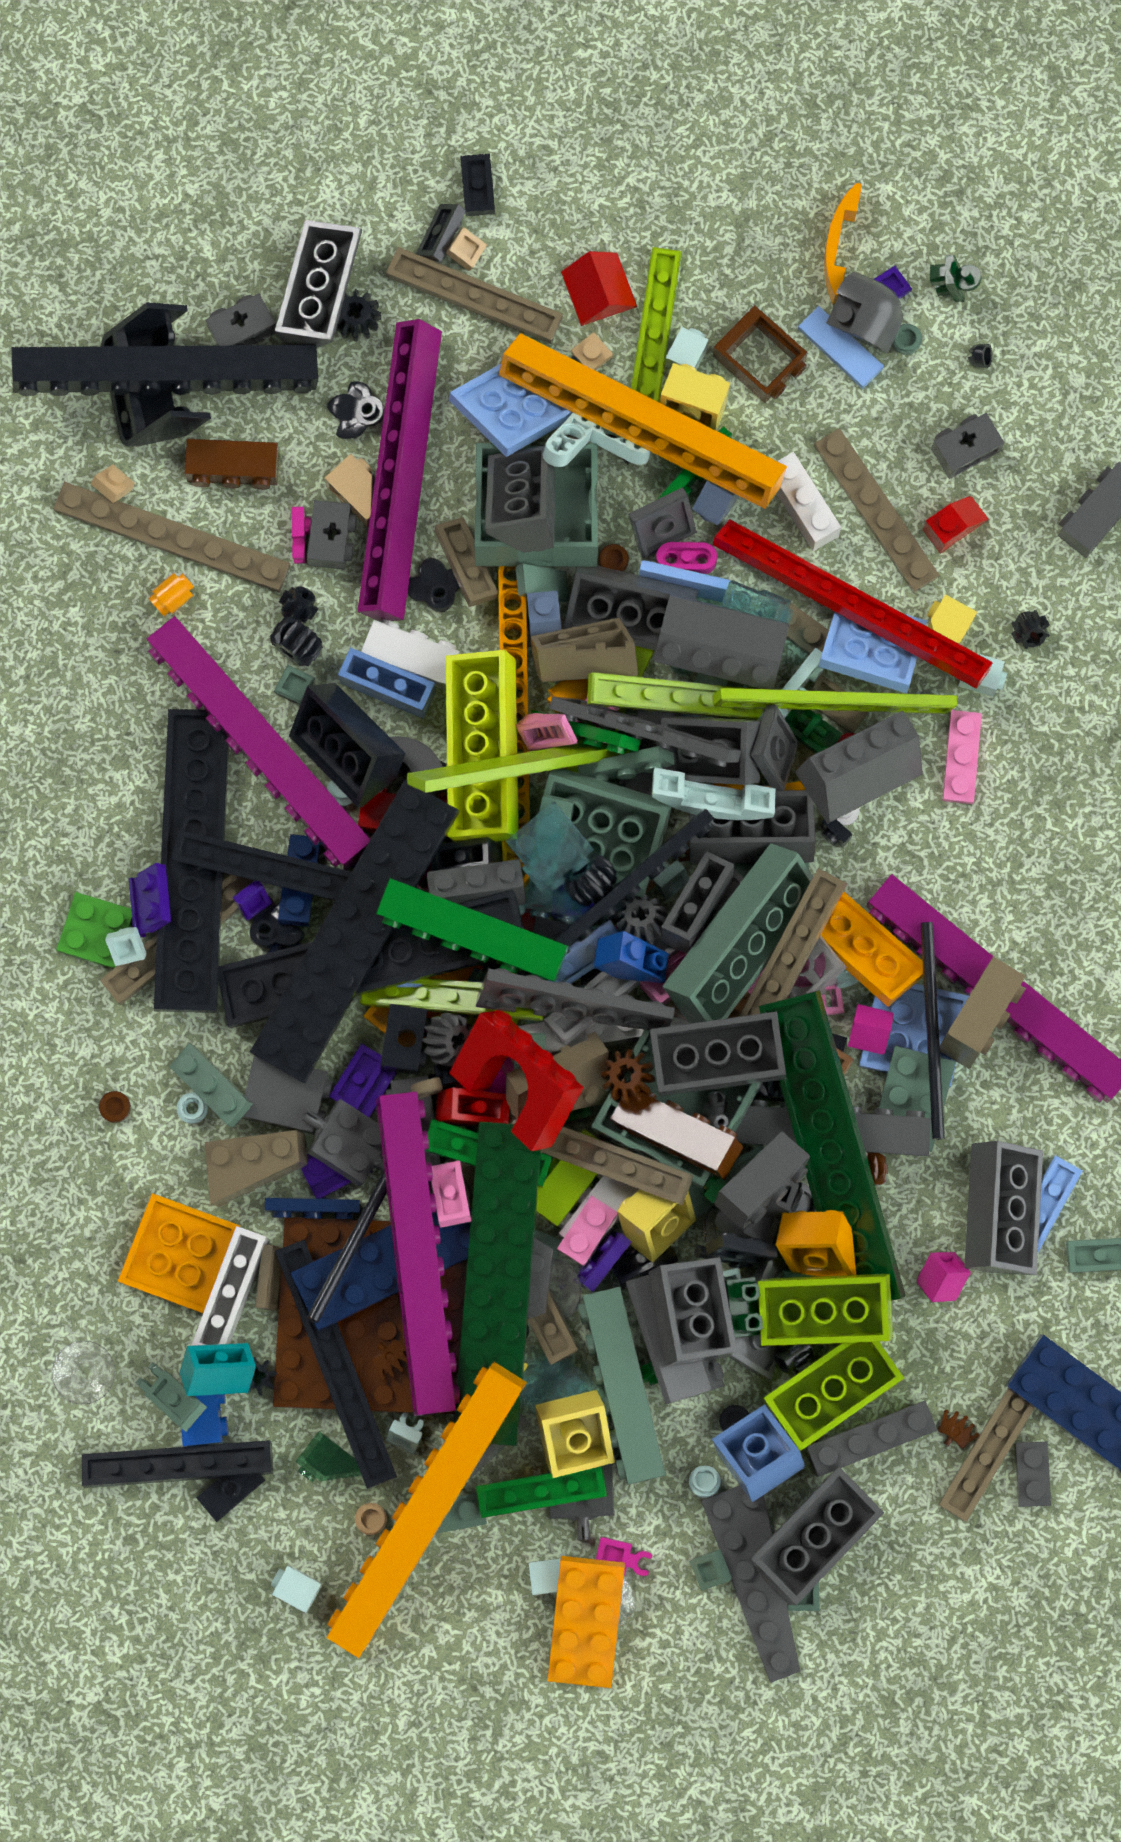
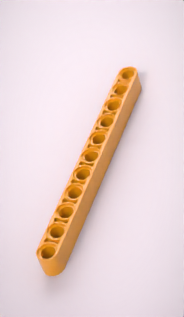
M499 566L500 650L507 651L522 663L521 667L516 670V688L523 693L519 699H516L517 718L521 720L528 714L526 597L518 596L517 580L509 581L504 577L508 571H516V566ZM509 600H517L521 604L520 608L514 611L508 610L504 605ZM511 629H516L522 635L517 640H509L505 634ZM517 729V748L521 749L523 753L529 752ZM529 774L518 776L524 782L522 788L518 789V808H521L525 814L518 821L519 838L524 840L525 845L520 850H512L508 846L510 840L502 841L503 861L520 859L521 869L526 873L523 878L524 888L530 882L531 863L525 861L530 846Z

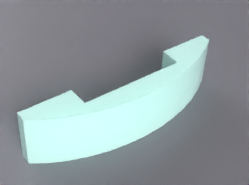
M654 768L652 797L675 809L697 815L706 808L714 818L727 820H758L774 817L776 788L748 784L744 785L743 790L687 781L683 772Z

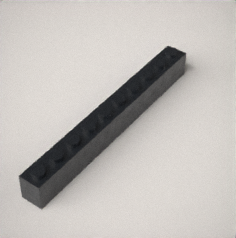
M317 345L11 347L13 393H19L22 396H34L37 393L64 396L72 392H81V394L86 396L97 395L99 392H111L114 395H127L130 392H142L145 395L173 392L177 395H185L191 391H203V393L209 395L218 394L221 391H233L236 394L264 391L267 394H276L285 390H294L295 393L305 394L311 392V390H316L319 379Z

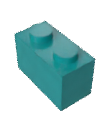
M248 1343L187 1346L179 1373L187 1396L248 1393L256 1364Z

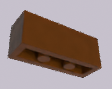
M187 439L184 472L187 482H192V485L196 487H209L210 483H222V486L225 488L236 489L240 487V484H249L254 489L267 490L270 489V485L278 486L280 453L278 443Z

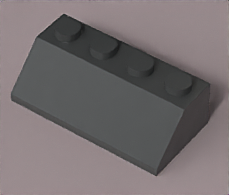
M310 220L304 221L275 328L276 334L285 345H317L318 348L333 342L362 234L361 228Z
M545 446L518 450L507 457L503 453L488 456L486 534L523 553L540 552L554 548L556 474L554 467L543 459Z
M601 566L578 567L575 573L564 629L620 618L632 637L635 646L656 651L670 594L696 600L699 590Z
M670 594L653 662L762 689L773 690L789 623Z
M902 710L809 757L795 773L823 818L829 824L922 775L919 735Z
M1002 1141L971 1144L964 1268L987 1273L1037 1275L1043 1163L1042 1150Z
M646 1275L627 1281L629 1294L665 1404L688 1399L724 1387L723 1370L716 1359L665 1366L650 1277Z
M837 1467L760 1547L750 1560L765 1582L788 1605H797L884 1512L840 1467Z

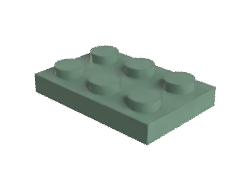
M897 1045L894 1046L878 1108L893 1109V1115L906 1116V1110L924 1111L925 1118H931L927 1053ZM940 1057L944 1109L956 1061ZM932 1124L930 1129L929 1152H932L935 1143V1140H932Z

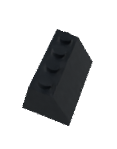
M336 683L307 686L289 737L357 807H363L396 779L406 753Z

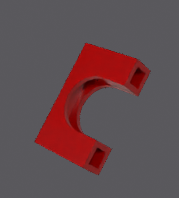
M501 1010L480 1013L449 1073L469 1092H474L491 1087L507 1057L515 1060L525 1074L528 1096L525 1106L511 1132L531 1151L552 1147L584 1087L575 1079V1076L570 1071L564 1069L554 1060L550 1052L542 1049L528 1032L518 1027L512 1021L509 1014Z

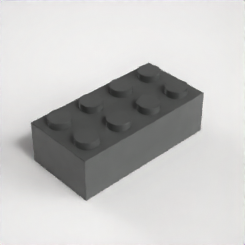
M806 790L775 791V814L773 818L758 820L714 818L710 822L713 827L700 839L693 836L689 840L690 864H699L706 851L730 863H756L770 843L797 852L804 863L814 862L816 843L814 802ZM688 813L689 821L696 815Z
M777 1011L650 1029L660 1097L786 1079Z

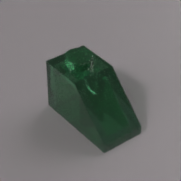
M318 1431L295 1461L301 1466L298 1472L312 1483L316 1478L323 1482L361 1476L355 1458L321 1431Z

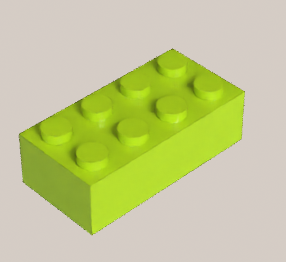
M890 1274L770 1278L758 1281L760 1294L759 1313L763 1323V1328L760 1330L761 1346L890 1341L893 1338Z
M880 1342L841 1343L761 1400L801 1451L903 1380L904 1376Z

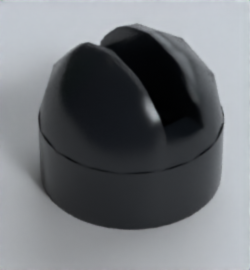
M973 345L969 349V353H972V356L968 357L970 364L977 368H989L993 358L991 345Z

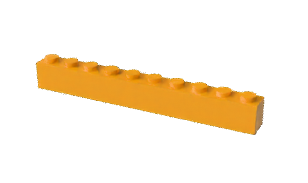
M521 333L503 353L499 376L766 509L781 487L787 469L786 465Z
M495 1362L489 1369L482 1367L473 1382L478 1386L472 1397L466 1394L457 1408V1411L462 1413L456 1423L450 1421L440 1437L445 1440L440 1450L434 1448L424 1463V1465L429 1467L423 1477L417 1475L408 1489V1492L413 1495L407 1505L403 1502L400 1503L392 1516V1519L396 1521L391 1531L385 1528L375 1544L380 1548L375 1558L370 1555L368 1556L359 1571L364 1575L358 1585L353 1582L343 1597L344 1600L348 1601L343 1611L336 1609L327 1624L332 1629L326 1638L357 1658L362 1655L527 1384L526 1381Z

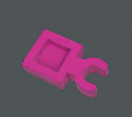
M292 507V558L294 559V564L306 563V535H310L312 518L311 516H306L304 507Z
M601 1536L596 1559L624 1562V1576L627 1567L633 1568L634 1572L638 1575L647 1576L649 1571L639 1568L638 1561L642 1557L652 1559L653 1555L644 1550L638 1551L635 1554L630 1553L632 1543Z

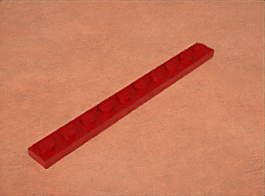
M731 519L727 521L714 537L713 545L975 689L978 688L991 670L992 661Z

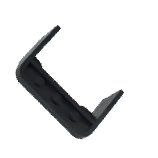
M146 302L106 332L102 338L101 346H173L175 333L172 328V322L188 311L187 305ZM110 392L119 437L124 446L139 447L185 437L211 419L210 413L190 412L185 406L175 407L171 392H160L156 395H145L142 392L114 395Z

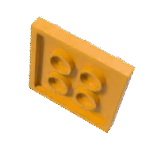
M152 1193L118 1282L204 1313L236 1226H241Z

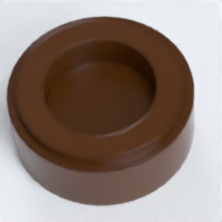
M618 544L607 545L599 553V566L624 572L629 563L628 553L625 548Z
M111 1091L101 1098L99 1111L105 1120L111 1123H119L129 1116L131 1103L125 1094L119 1091Z

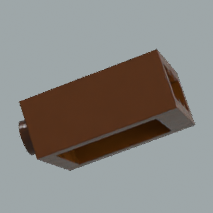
M755 305L713 348V357L764 403L771 397L774 400L777 399L786 389L785 383L792 376L795 379L799 377L807 367L805 362L808 352ZM756 328L792 359L789 365L767 387L761 384L730 356Z

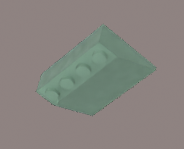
M563 768L552 770L549 773L544 794L575 801L565 857L559 872L569 874V870L573 869L576 863H580L584 857H590L592 854L597 853L613 864V868L617 871L616 877L618 879L612 887L616 886L661 846L673 807L656 800L651 795ZM539 813L537 816L536 824L534 827L533 835L525 860L530 863H532L534 856H532V851L536 835ZM542 858L541 866L550 869L552 860ZM646 877L638 884L642 889L636 896L643 897L650 881L649 877Z

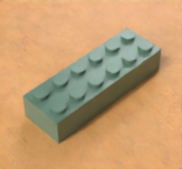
M770 843L662 986L688 1023L727 1019L766 967L813 878V875L797 852Z
M616 1287L583 1295V1303L578 1304V1311L582 1325L588 1324L590 1334L585 1335L589 1356L596 1355L598 1366L593 1367V1373L597 1387L603 1385L606 1396L601 1398L605 1406L606 1417H611L613 1428L609 1429L612 1449L618 1448L621 1460L615 1461L619 1480L626 1479L627 1485L666 1476L621 1289Z

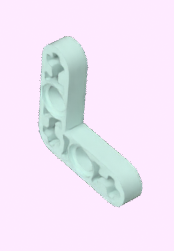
M572 413L547 440L543 459L555 467L566 466L589 441L598 444V446L633 464L641 465L647 463L651 452ZM605 434H611L616 436L617 438H611ZM565 435H572L578 439H571Z

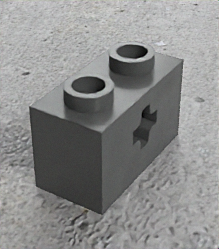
M260 293L254 296L246 295L240 298L236 305L228 309H217L210 314L209 318L205 319L208 330L217 346L254 345L276 334V324ZM241 320L245 325L240 327L236 324V321Z
M987 413L979 417L976 414L971 415L961 422L962 426L953 431L947 428L935 436L936 440H934L931 450L949 479L1002 451L1004 441ZM962 439H963L964 442H966V443H968V442L971 441V442H972L971 447L969 448V446H968L967 444H964V445L961 446V441H962Z
M314 500L307 554L309 566L345 570L346 561H352L353 543L348 542L349 533L356 530L357 514H352L351 504ZM331 531H337L334 540H329L328 535H331Z

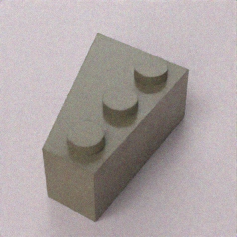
M620 618L530 636L535 670L542 682L588 679V674L592 672L624 676L638 675L635 643Z
M993 957L940 1044V1052L968 1069L971 1068L980 1053L986 1056L995 1041L990 1035L995 1027L1001 1030L1010 1016V1013L1005 1010L1010 1002L1017 1004L1026 989L1021 986L1026 976Z
M596 1031L586 1035L588 1039L572 1047L569 1044L561 1047V1052L553 1056L554 1060L564 1069L570 1071L575 1076V1079L584 1087L572 1110L601 1105L607 1099V1091L603 1089L602 1085L608 1080L601 1077V1072L608 1071V1067L605 1064V1061L608 1060V1050ZM521 1067L506 1074V1101L518 1119L528 1096L527 1080Z
M293 1130L205 1142L210 1205L221 1207L244 1194L247 1195L255 1191L256 1188L271 1181H276L306 1166L308 1159L305 1133Z

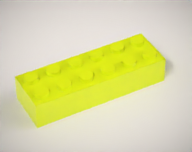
M505 650L446 655L447 766L517 754L516 658ZM518 776L447 789L448 804L460 811L448 832L450 839L455 842L489 837L493 841L519 839Z

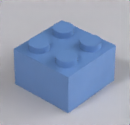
M765 1404L712 1438L718 1456L752 1502L805 1468L800 1450Z

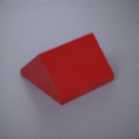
M589 251L561 271L581 326L637 307L617 252Z

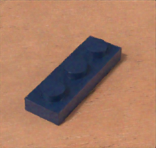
M290 834L287 856L318 863L321 844L319 842L314 845L305 835ZM282 888L278 924L309 927L314 895Z
M265 1198V1211L272 1212V1218H291V1213H304V1218L322 1219V1213H335V1219L353 1220L354 1214H361V1201L354 1199Z

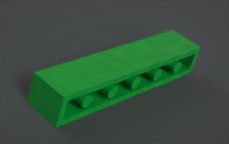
M391 878L376 913L384 916L382 920L384 924L400 929L401 924H405L413 928L411 932L413 935L429 940L431 935L442 939V946L455 951H459L460 946L472 950L470 956L488 963L491 957L501 961L500 968L517 974L520 968L530 972V975L538 976L546 981L556 982L569 949L567 945Z

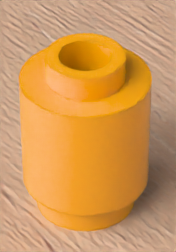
M172 573L152 591L154 594L148 599L165 617L169 612L173 614L194 596L190 592L194 586L183 573L180 576Z
M577 679L558 682L548 690L550 695L546 699L548 704L550 705L552 696L578 698L585 701L588 695V680Z

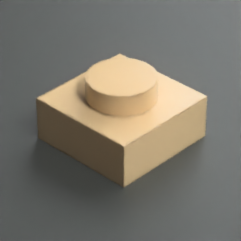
M463 227L456 234L446 254L470 271L475 266L487 244Z
M594 332L571 349V354L581 364L595 371L613 357V353Z
M112 464L95 475L91 485L114 503L127 495L133 489L135 483Z

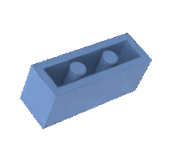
M351 647L338 673L340 684L423 719L436 693L434 682Z

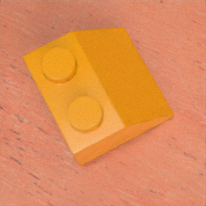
M796 1211L795 1213H782L776 1246L794 1277L856 1275L852 1228L842 1211Z

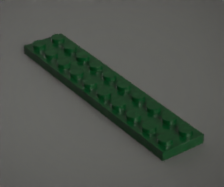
M817 990L758 1006L760 1014L777 1011L786 1079L779 1081L797 1145L810 1155L806 1165L808 1169L806 1177L816 1212H825L827 1210L843 1212L852 1228L856 1275L890 1274L891 1301L902 1299L906 1294L821 992Z
M479 1122L457 1382L460 1403L466 1394L471 1397L478 1386L473 1382L482 1367L489 1369L494 1362L523 1379L542 1149L531 1151L511 1132L515 1124ZM522 1392L490 1444L518 1446ZM460 1403L455 1405L456 1410L454 1423L457 1422L460 1415L462 1414L459 1411H457V1408L459 1407Z

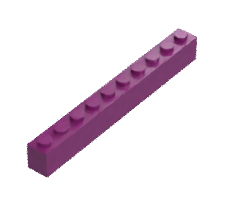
M421 319L396 322L357 611L379 622H382V620H404L442 336L441 330Z
M176 616L147 638L151 649L147 652L158 665L164 663L170 670L167 673L168 677L178 688L183 685L187 689L189 694L186 697L197 710L202 707L207 712L206 720L216 732L222 730L228 738L225 742L236 755L241 752L247 758L245 765L255 777L261 775L267 781L264 787L275 800L280 797L287 804L284 810L294 822L300 819L307 827L304 833L314 845L320 842L327 850L323 854L330 864L335 868L340 865L343 870H348L356 864L367 847L370 838Z
M893 874L888 877L866 905L870 910L868 913L881 925L885 922L894 929L892 934L905 945L910 942L918 949L916 954L921 959V923L933 922L935 964L942 968L940 973L945 979L953 984L958 981L966 988L964 993L970 996L991 959L994 957ZM1023 981L1021 986L1026 989L1017 1004L1010 1002L1005 1010L1010 1013L1007 1022L1015 1028L1013 1033L1023 1042L1028 1043L1030 1040L1039 1047L1037 1052L1046 1061L1052 1063L1055 1060L1063 1067L1061 1072L1069 1080L1075 1083L1079 1080L1087 1086L1086 1093L1097 1102L1102 1100L1106 1103L1110 1102L1121 1089V1059Z
M417 1092L380 1095L376 1099L413 1414L414 1416L452 1412L456 1410L455 1404L460 1403L458 1385H453L451 1372L456 1371L454 1353H449L447 1340L452 1339V1329L450 1321H445L443 1309L448 1308V1296L446 1289H441L440 1276H444V1264L442 1257H437L436 1244H440V1231L438 1225H433L432 1213L436 1212L435 1194H429L428 1181L433 1180L431 1162L425 1161L424 1150L429 1149L427 1131H422L420 1118H425L423 1099H418Z

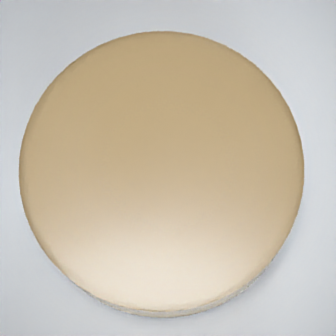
M366 1503L357 1510L355 1523L362 1533L375 1535L385 1528L387 1514L379 1504Z

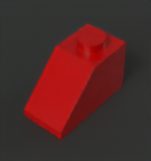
M968 496L950 503L927 519L922 531L941 554L987 522L989 518L973 497Z
M454 1087L437 1093L436 1120L456 1126H479V1122L509 1124V1105L506 1101V1094L486 1091L469 1092L467 1089Z

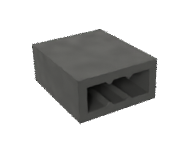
M254 1055L245 1091V1096L253 1105L244 1114L242 1119L315 1135L316 1129L301 1119L307 1109H310L323 1119L325 1118L326 1111L321 1110L323 1099H329L333 1081L328 1080L329 1074L327 1071L314 1068L306 1083H303Z

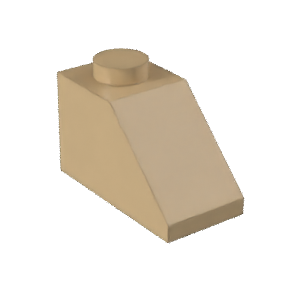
M349 454L324 478L326 487L342 503L351 504L352 512L357 514V517L369 527L373 499V479L371 474L373 470L364 459L359 458L357 460L352 454Z

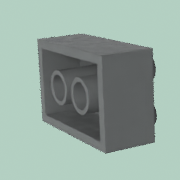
M685 716L661 718V725L741 750L738 763L727 762L726 767L709 763L708 756L701 754L698 755V758L680 753L681 748L671 746L670 749H664L674 753V765L663 767V769L685 773V780L692 782L739 785L760 783V769L751 754L761 720Z
M720 1257L661 1265L649 1271L665 1366L726 1358L738 1352Z

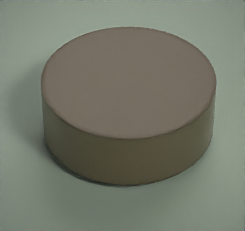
M440 1078L424 1080L410 1086L411 1092H417L418 1099L437 1094L443 1089Z

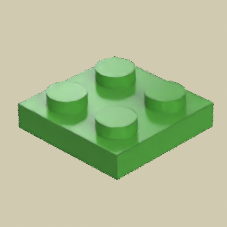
M75 892L56 951L114 969L117 966H115L105 939L107 934L131 926V908Z

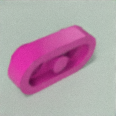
M667 542L659 547L656 563L709 574L716 567L717 552L712 545L704 542ZM668 558H674L676 559V562L670 564L666 560ZM699 558H704L707 562L705 564H699L696 560Z

